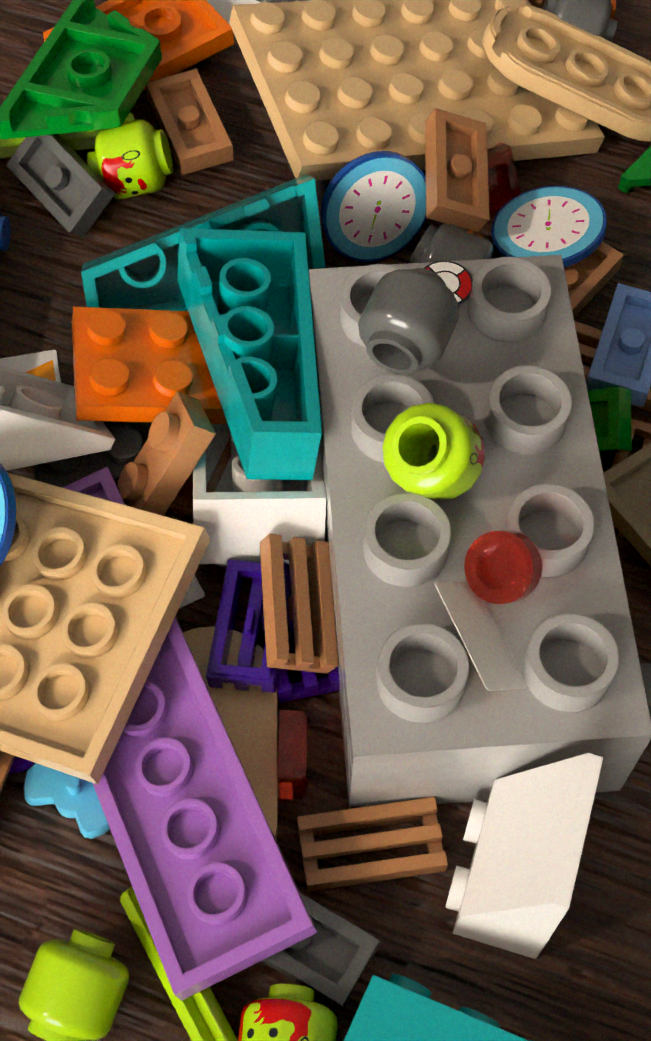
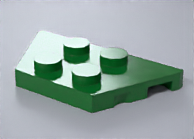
M72 0L0 106V139L121 127L162 60L160 40L144 29L132 26L129 19L116 10L106 15L95 7L94 0Z

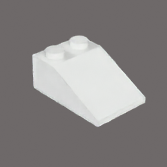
M0 366V463L6 471L111 450L115 438L103 421H76L74 386Z
M211 424L216 435L209 444L207 452L205 450L193 469V524L204 527L210 538L200 564L227 566L228 560L261 562L260 542L269 533L282 535L283 542H288L293 537L305 538L306 545L310 546L317 540L325 541L326 493L320 446L313 480L247 479L228 424ZM230 437L231 458L215 492H206V486ZM283 559V564H289V560Z
M586 753L495 779L487 802L474 799L463 840L476 844L469 869L456 865L445 908L458 912L452 934L533 959L538 957L570 907L603 757Z

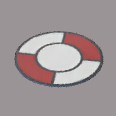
M436 261L423 268L436 273L444 280L446 286L453 292L458 304L470 296L473 279L469 271L462 265L452 261Z

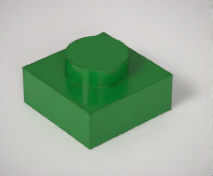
M623 387L587 390L599 453L632 451L631 390Z

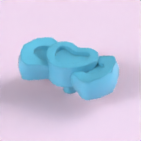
M37 763L28 769L23 788L24 798L29 805L55 804L58 812L63 817L76 818L80 832L85 838L93 839L110 830L92 782Z

